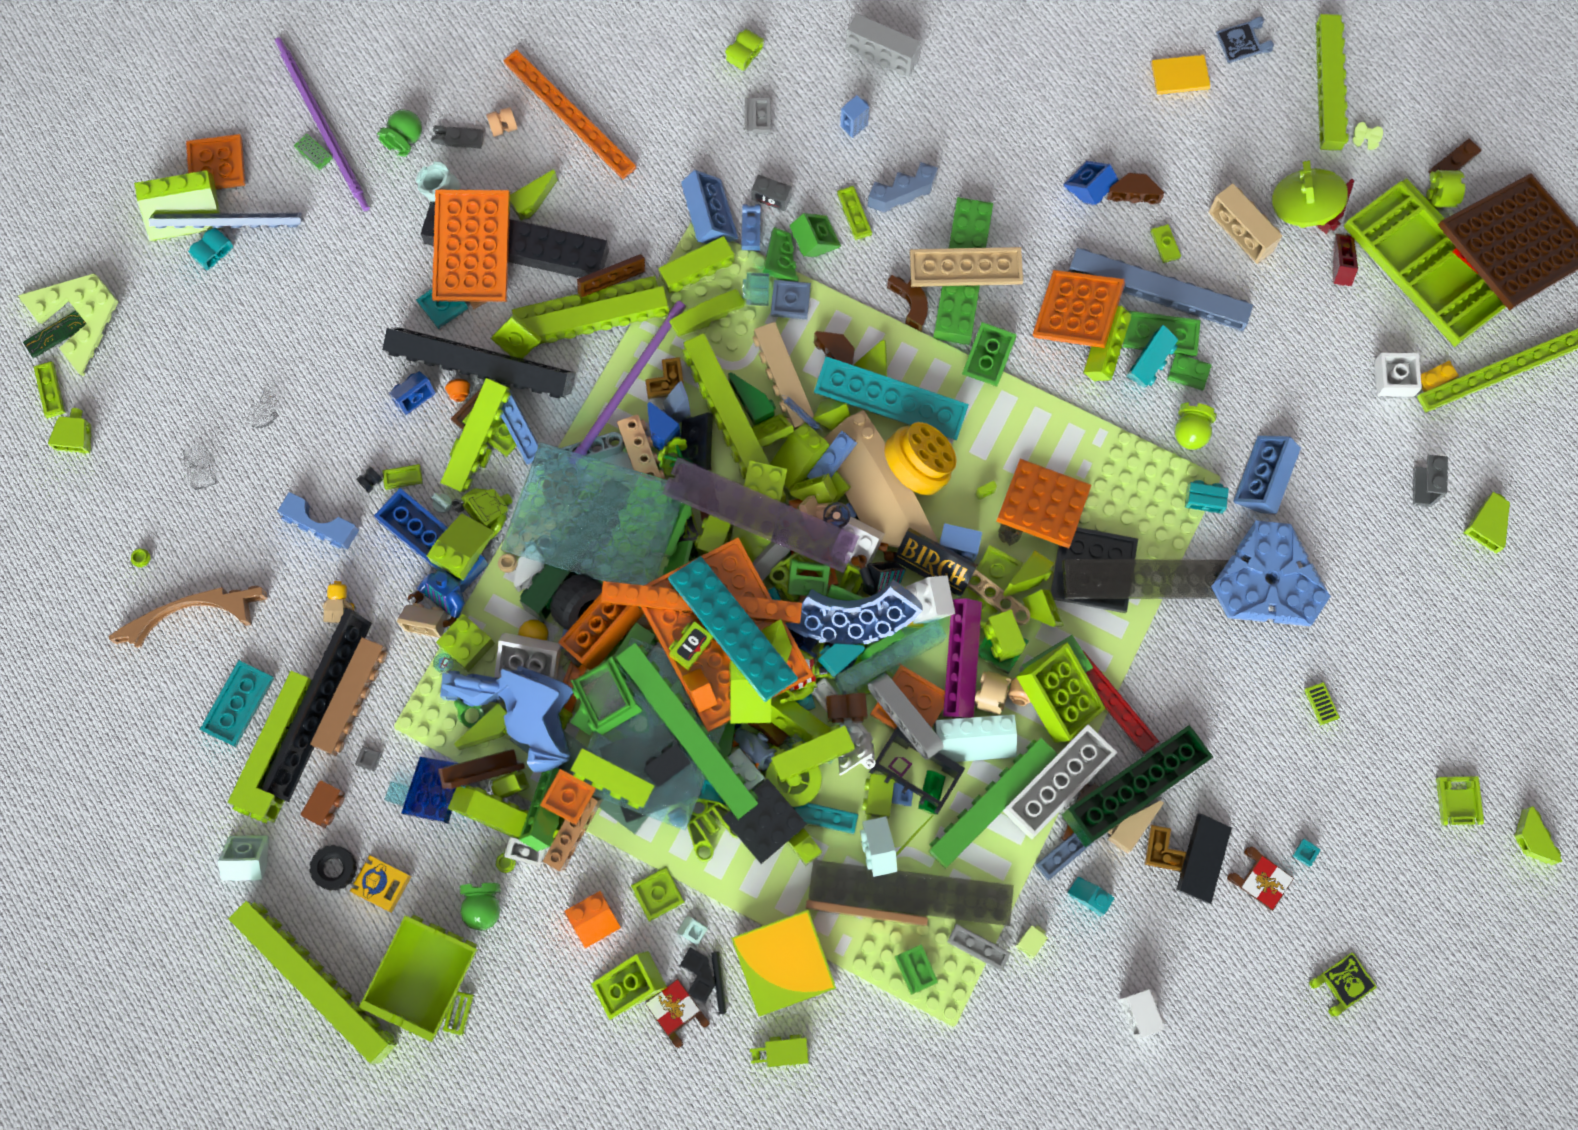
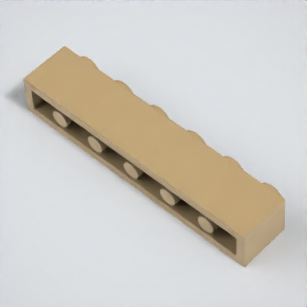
M773 322L754 329L752 339L755 347L759 346L761 351L759 357L762 364L766 363L768 369L765 370L768 379L773 380L774 385H772L774 394L780 397L779 405L781 411L786 412L788 417L786 419L792 424L795 431L805 421L802 419V416L800 417V414H796L789 408L791 406H787L784 400L786 401L790 397L796 403L795 407L798 405V409L800 407L801 411L802 408L811 419L814 417V414L777 325Z

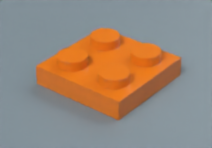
M560 769L540 806L577 825L596 788Z

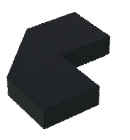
M690 947L680 964V967L697 976L687 994L705 1004L715 987L714 978L708 957Z

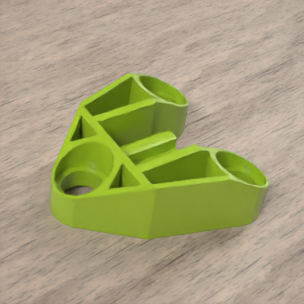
M697 798L689 805L687 827L697 858L702 862H707L713 858L714 850L707 836L697 822L699 820L710 835L716 833L720 827L710 814L713 811L733 838H739L722 819L730 811L720 802ZM695 803H702L704 805L702 813L697 814L693 811ZM702 847H708L711 851L707 858H702L699 855V850Z

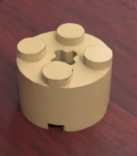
M990 671L983 672L980 682L982 690H977L975 697L977 709L1001 715L1009 692L1007 688L1011 684L1012 678Z

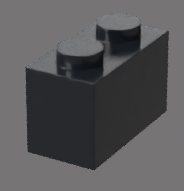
M671 743L661 750L663 754L657 758L652 756L644 762L646 766L643 769L657 788L691 764L677 743L674 746Z

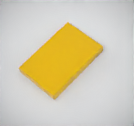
M1205 55L1157 59L1151 62L1157 95L1207 90L1210 88Z

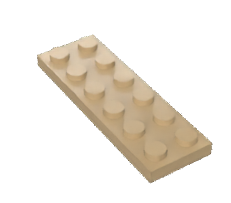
M1021 247L910 249L911 287L1023 284Z

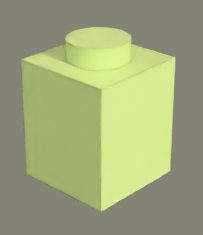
M1031 925L1015 947L1032 959L1039 952L1048 937L1045 936L1046 932L1041 927Z

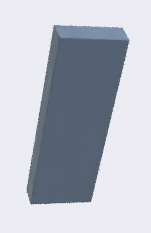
M1073 833L1035 866L1049 881L1089 846L1085 848L1076 834Z

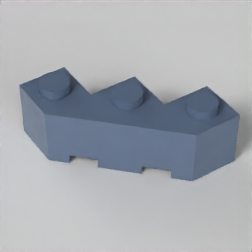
M921 162L915 177L897 172L892 187L874 182L868 197V207L885 213L895 206L904 205L919 196L930 194L937 177L938 168Z

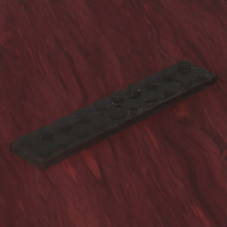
M1064 559L1062 561L1065 599H1217L1211 586L1228 560Z
M813 860L808 900L1010 926L1014 885L898 870L897 872L874 877L872 869L868 870L866 866Z

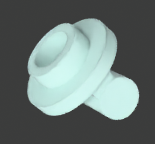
M435 493L432 496L433 507L437 512L445 513L451 509L452 500L448 495Z

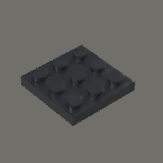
M766 779L754 790L758 797L756 800L757 806L740 819H737L731 810L722 817L723 821L760 864L764 863L807 825L769 779Z

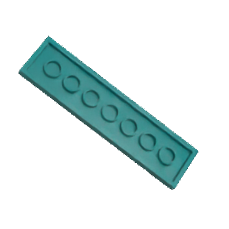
M827 356L825 357L814 390L816 394L908 425L916 422L927 423L938 429L945 437L953 440L958 439L969 404Z
M701 556L669 576V582L764 702L797 681L798 677Z

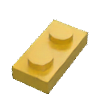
M1449 360L1420 374L1421 387L1423 392H1426L1457 379L1459 375Z

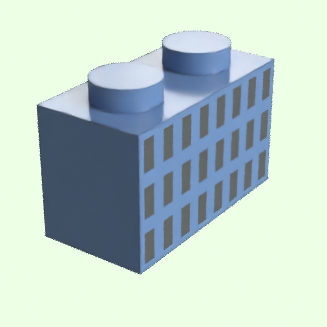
M856 95L841 108L840 127L852 138L868 125V103Z

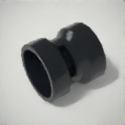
M372 467L366 469V473L356 479L368 493L373 490L374 485L383 481Z

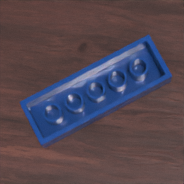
M401 488L374 515L383 527L433 569L446 573L448 577L458 583L462 593L488 566L486 559L480 555L463 581L431 563L427 554L448 527Z

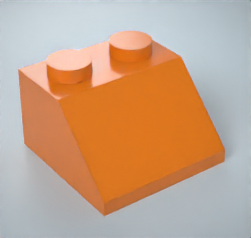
M601 891L564 911L585 948L621 929Z

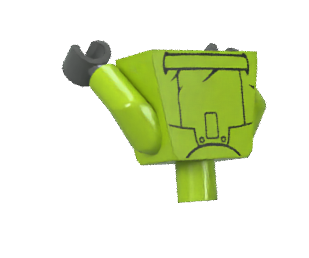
M474 488L463 495L461 500L454 499L452 505L456 506L459 504V507L455 508L456 512L460 513L465 509L471 519L495 532L491 538L493 539L507 520V506L512 504V498L508 493L499 496L495 489ZM490 541L488 542L485 548H488L490 546Z

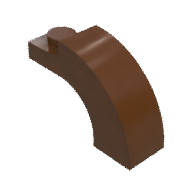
M891 275L887 281V288L904 298L910 307L905 324L922 332L928 313V302L921 287H911V279L906 284L902 278Z

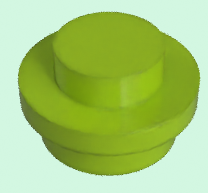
M142 548L134 550L131 554L132 564L139 568L147 566L151 560L150 553Z
M502 853L496 859V868L502 873H509L515 868L516 860L504 857L505 853Z

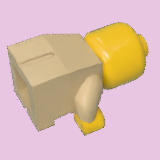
M334 581V584H329L327 587V597L329 599L323 604V622L339 623L346 608L354 611V603H349L345 600L347 597V586L342 584V581Z

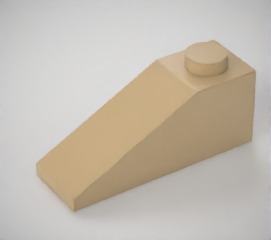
M1160 800L1130 816L1108 832L1110 837L1107 840L1128 854L1132 851L1164 802Z

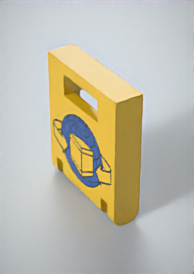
M369 855L367 859L372 861V864L364 863L353 883L359 888L357 890L351 888L350 892L392 913L412 876ZM394 880L399 881L400 884L391 900L386 899L385 897Z

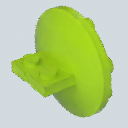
M1310 160L1302 161L1303 169L1286 176L1275 187L1272 194L1274 212L1281 220L1300 228L1324 225L1339 215L1344 209L1348 199L1347 186L1344 180L1334 172L1311 168Z

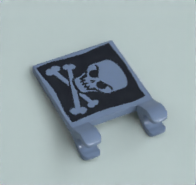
M1262 16L1216 32L1228 63L1260 53L1272 52V47H1274L1273 41L1269 40L1260 45L1254 29L1263 27L1264 19Z

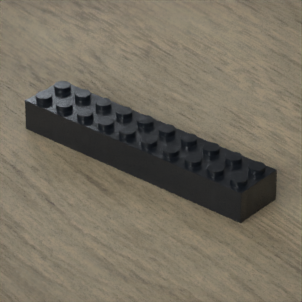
M430 202L420 233L424 244L434 246V202ZM509 219V263L577 278L604 269L609 252L607 240Z
M401 327L386 329L382 349L388 351L390 356H406V360L424 361V364L429 366L442 365V369L460 370L459 373L464 375L477 374V378L496 379V382L504 385L512 383L514 384L513 387L519 389L532 388L531 392L538 394L543 392L550 393V397L559 399L571 394L576 374L573 371Z

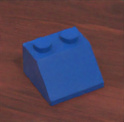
M1086 161L1063 185L1083 203L1096 205L1109 192V188L1119 180L1110 164Z
M420 371L409 375L406 381L402 384H397L389 392L394 402L405 415H408L436 394L428 378Z
M649 402L647 407L653 446L660 451L673 438H681L680 426L670 416Z

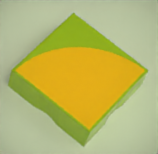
M809 910L731 938L758 1017L837 988Z

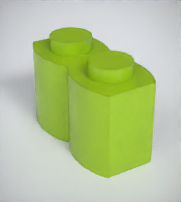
M748 29L739 32L736 42L732 45L730 44L725 51L726 61L745 71L763 49L764 39Z
M520 770L494 780L491 789L494 795L500 798H507L528 789L529 783L525 773Z

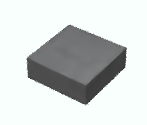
M362 746L355 765L375 772L382 753Z

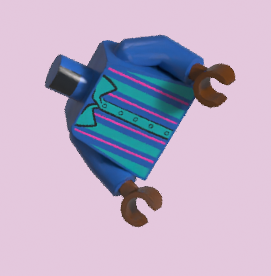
M440 570L435 574L431 573L425 576L417 587L418 591L408 596V600L415 597V603H419L424 599L423 594H425L427 598L451 615L450 619L443 621L444 628L451 626L459 618L465 604L458 583Z

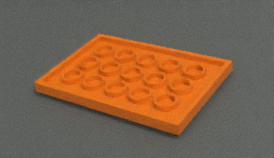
M435 190L433 301L507 302L509 190Z

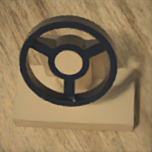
M815 495L808 496L799 505L812 539H818L828 529L827 526L833 529H840L846 526L850 520L849 508L841 502L818 504ZM840 506L847 510V520L842 516V511L839 509ZM842 521L844 523L835 526L829 524L828 522Z

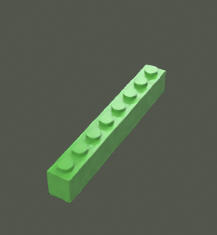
M1042 738L1038 741L1034 739L1026 747L1028 751L1024 755L1020 753L1012 761L1014 765L1010 769L1006 767L999 774L1001 778L996 783L992 781L985 788L987 792L982 797L978 795L971 802L973 807L969 811L965 808L957 816L960 820L955 825L951 822L943 830L946 834L941 839L937 836L929 844L932 847L929 853L945 869L1058 755Z

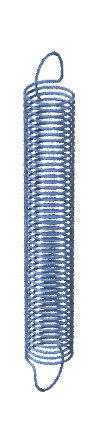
M790 397L786 401L784 400V403L787 406H791L789 408L796 414H800V417L802 416L806 423L809 422V426L811 424L813 429L816 428L815 431L820 428L818 427L820 425L813 418L811 419L802 408L800 411L798 405L795 407L796 403Z

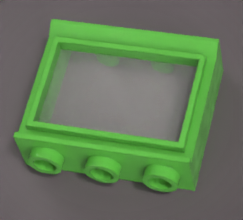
M613 656L577 679L571 680L574 686L572 692L577 699H580L582 704L579 706L582 712L588 715L590 719L587 721L592 731L596 730L600 735L605 734L643 711L636 703L633 691L625 682L627 680L625 675L618 668L620 664Z

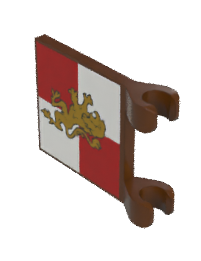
M1247 847L1244 854L1255 860V863L1244 879L1233 872L1228 875L1227 880L1273 911L1294 878L1263 856L1254 847Z
M676 979L667 988L645 1003L677 1049L683 1046V1042L676 1032L692 1019L696 1018L703 1028L710 1025V1022L697 1004L687 994L688 992L679 979Z

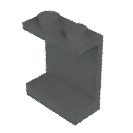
M1428 455L1427 468L1415 467L1413 469V505L1432 507L1447 494V456Z

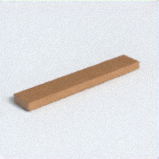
M813 900L806 902V909L925 927L928 922V918L924 916Z

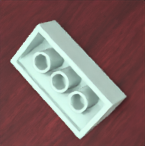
M1015 714L936 720L934 723V732L944 745V748L939 752L955 762L1017 757Z

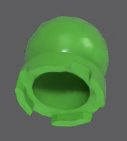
M401 109L391 114L386 123L387 128L382 127L377 133L379 135L378 140L390 151L393 148L399 151V156L406 157L411 151L410 145L420 139L422 122L417 114L410 110Z
M482 883V887H472V884L460 885V895H465L466 897L461 904L460 913L462 921L468 928L484 931L494 926L498 921L501 908L499 900L495 895L500 893L499 883Z

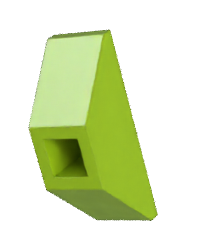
M1534 806L1523 809L1514 835L1523 854L1550 865L1563 862L1560 850L1554 846L1549 830L1544 827L1541 821L1540 813Z

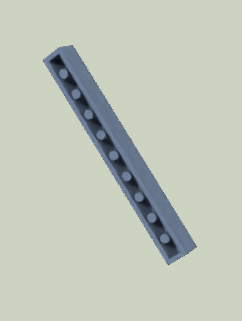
M1084 248L1076 249L1069 272L1124 279L1123 293L1240 331H1244L1253 309V304L1246 300H1237L1227 294H1219L1208 288L1203 289L1193 283L1181 282L1174 277H1166L1156 271H1147L1140 266H1132L1122 260H1113L1106 255L1095 254Z

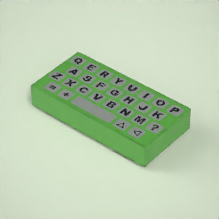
M308 134L294 145L295 149L319 170L333 159Z

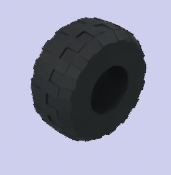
M590 574L573 575L571 578L566 579L552 597L550 604L552 618L561 627L569 630L602 593L603 584Z

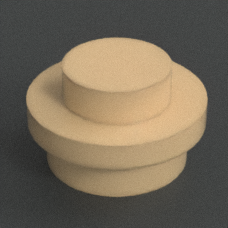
M504 554L498 560L500 570L505 573L514 571L518 564L516 557L512 554Z

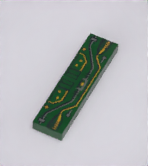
M75 310L23 341V344L30 355L36 358L76 334L87 323Z

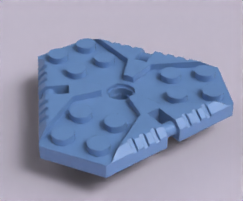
M1255 521L1236 548L1235 556L1232 555L1211 586L1227 618L1261 622L1273 619V623L1301 626L1313 625L1331 596L1321 581L1322 579L1318 575L1317 570H1315L1313 563L1310 564L1307 558L1309 556L1305 552L1301 541H1299L1291 524ZM1243 557L1248 560L1247 563L1242 560ZM1298 562H1301V564H1302V566H1303V567L1300 568V569H1299V567H1298V565H1297ZM1265 577L1270 578L1272 580V584L1268 583ZM1269 606L1273 607V612L1269 611Z

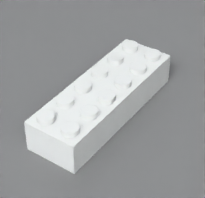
M1087 725L1003 812L1032 840L1117 752L1093 728Z

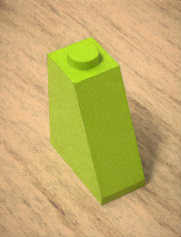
M1492 492L1486 497L1463 533L1497 554L1506 546L1510 502L1503 495Z

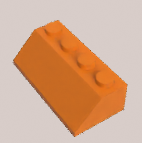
M601 593L558 643L586 668L592 670L605 659L644 614L638 606L601 602Z

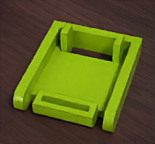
M1479 776L1436 778L1441 825H1448V820L1449 825H1475L1476 822L1478 825L1484 824ZM1451 782H1466V789L1449 790L1452 788Z

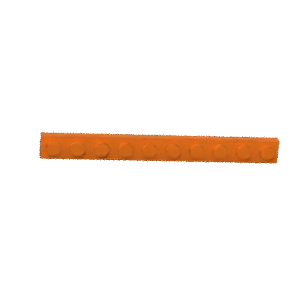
M517 49L503 60L504 64L619 177L625 179L636 169V165Z
M603 581L601 602L693 612L676 589ZM732 595L751 619L769 621L781 619L782 622L800 624L802 603Z

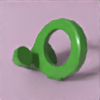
M459 699L454 701L459 721L468 728H472L485 716L481 706L472 707ZM469 708H475L479 713V718L474 723H468L465 720V712Z

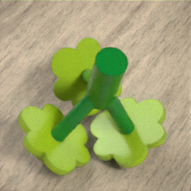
M675 437L658 453L660 467L664 469L666 476L677 475L680 465L688 469L693 468L694 463L683 458L681 453L682 450L687 448L686 439ZM668 452L677 453L678 457L668 455Z

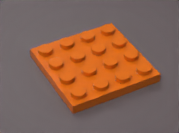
M1053 270L1033 331L1034 338L1105 348L1125 285L1124 279Z
M1020 459L996 522L1069 548L1091 484Z

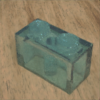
M747 272V279H743L742 287L743 298H746V304L769 306V274Z

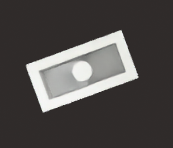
M535 547L524 551L518 559L514 586L518 592L532 584L534 576L537 573H541L544 569L545 561Z
M510 837L504 857L540 867L545 849L536 851L519 841V839Z

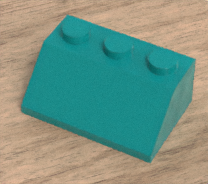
M1164 325L1156 329L1126 377L1143 388H1146L1148 385L1152 386L1157 379L1155 376L1157 371H1162L1168 361L1165 359L1168 354L1172 355L1177 349L1178 345H1176L1178 339Z

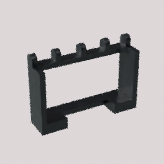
M896 727L876 759L875 766L870 769L869 773L873 774L875 771L883 773L887 776L884 781L888 784L890 779L901 784L904 786L901 793L905 794L909 789L922 797L919 804L922 805L925 800L932 803L936 807L934 813L938 815L965 768L940 752L929 758L943 767L941 771L954 778L943 799L939 801L880 765L893 741L905 749L910 747L917 751L899 727Z

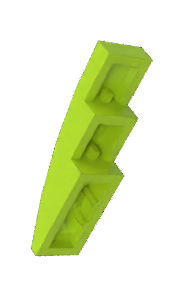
M734 289L681 313L669 322L679 337L705 328L712 321L726 317L729 312L743 308L745 302L738 290Z

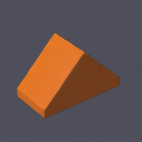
M700 668L682 676L699 713L717 705L710 683Z

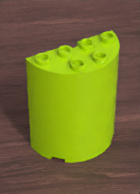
M412 914L411 918L405 915L359 1008L433 1043L478 951L476 948L478 944L467 939L464 943L463 937L450 931L445 934L446 929L431 922L429 926L423 924L424 919Z

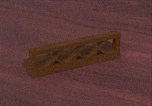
M510 749L439 768L442 788L453 789L525 769L524 763H517L515 750Z

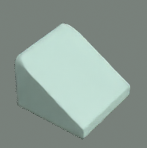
M686 916L677 933L698 946L708 928L692 917Z

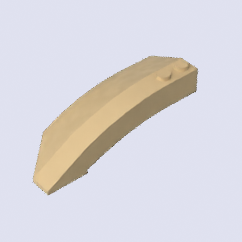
M864 410L846 418L824 437L830 446L842 430L857 442V445L837 471L851 486L845 495L859 521L884 533L882 543L899 548L909 528L939 543L914 492L906 487L890 469L884 452L885 442Z

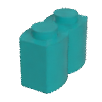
M212 228L204 233L201 240L194 242L188 252L207 271L216 265L220 258L228 254L234 246L217 228Z

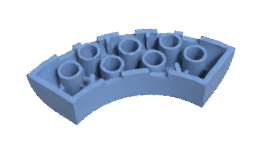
M892 580L888 586L875 595L852 601L832 599L811 589L801 602L800 624L787 622L786 626L806 638L811 637L820 640L819 642L869 644L887 636H892L895 632L906 627L922 612L923 606L915 595L895 580Z

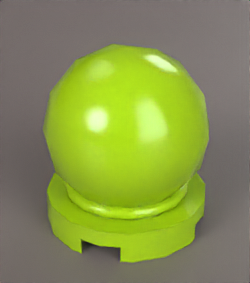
M1189 402L1180 405L1178 414L1181 418L1175 425V438L1179 445L1185 449L1197 450L1203 448L1212 437V425L1210 423H1214L1217 417V413H1214V408L1198 403L1197 406H1189Z

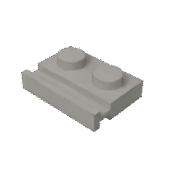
M745 98V133H771V98Z

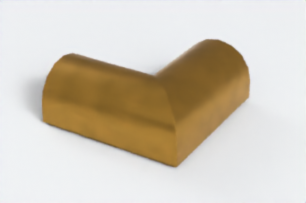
M680 357L662 359L664 377L645 379L648 399L667 397L678 382L682 381L684 385Z
M1150 826L1144 865L1181 872L1186 852L1168 849L1171 828Z

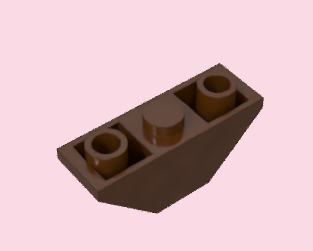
M1127 173L1109 188L1106 200L1157 204L1161 203L1164 191L1147 174Z
M820 331L814 333L813 343L818 350H822L826 354L825 357L827 356L853 365L855 348L843 334Z

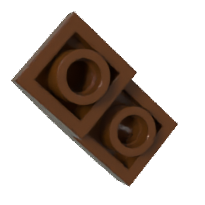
M772 722L748 723L751 727L762 732L769 739L767 742L778 748L790 738L788 734Z

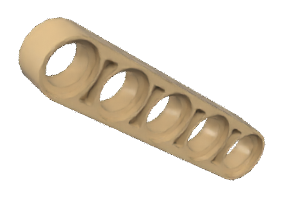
M975 570L973 576L979 577L981 582L976 586L969 582L967 587L999 612L1012 610L1018 625L1027 624L1030 619L1029 610L1012 596L1005 597L1003 595L1004 590ZM993 588L996 594L993 597H988L985 595V590ZM1007 599L1011 602V607L1004 609L1000 606V602ZM1023 611L1026 613L1027 618L1019 621L1015 616L1016 613Z

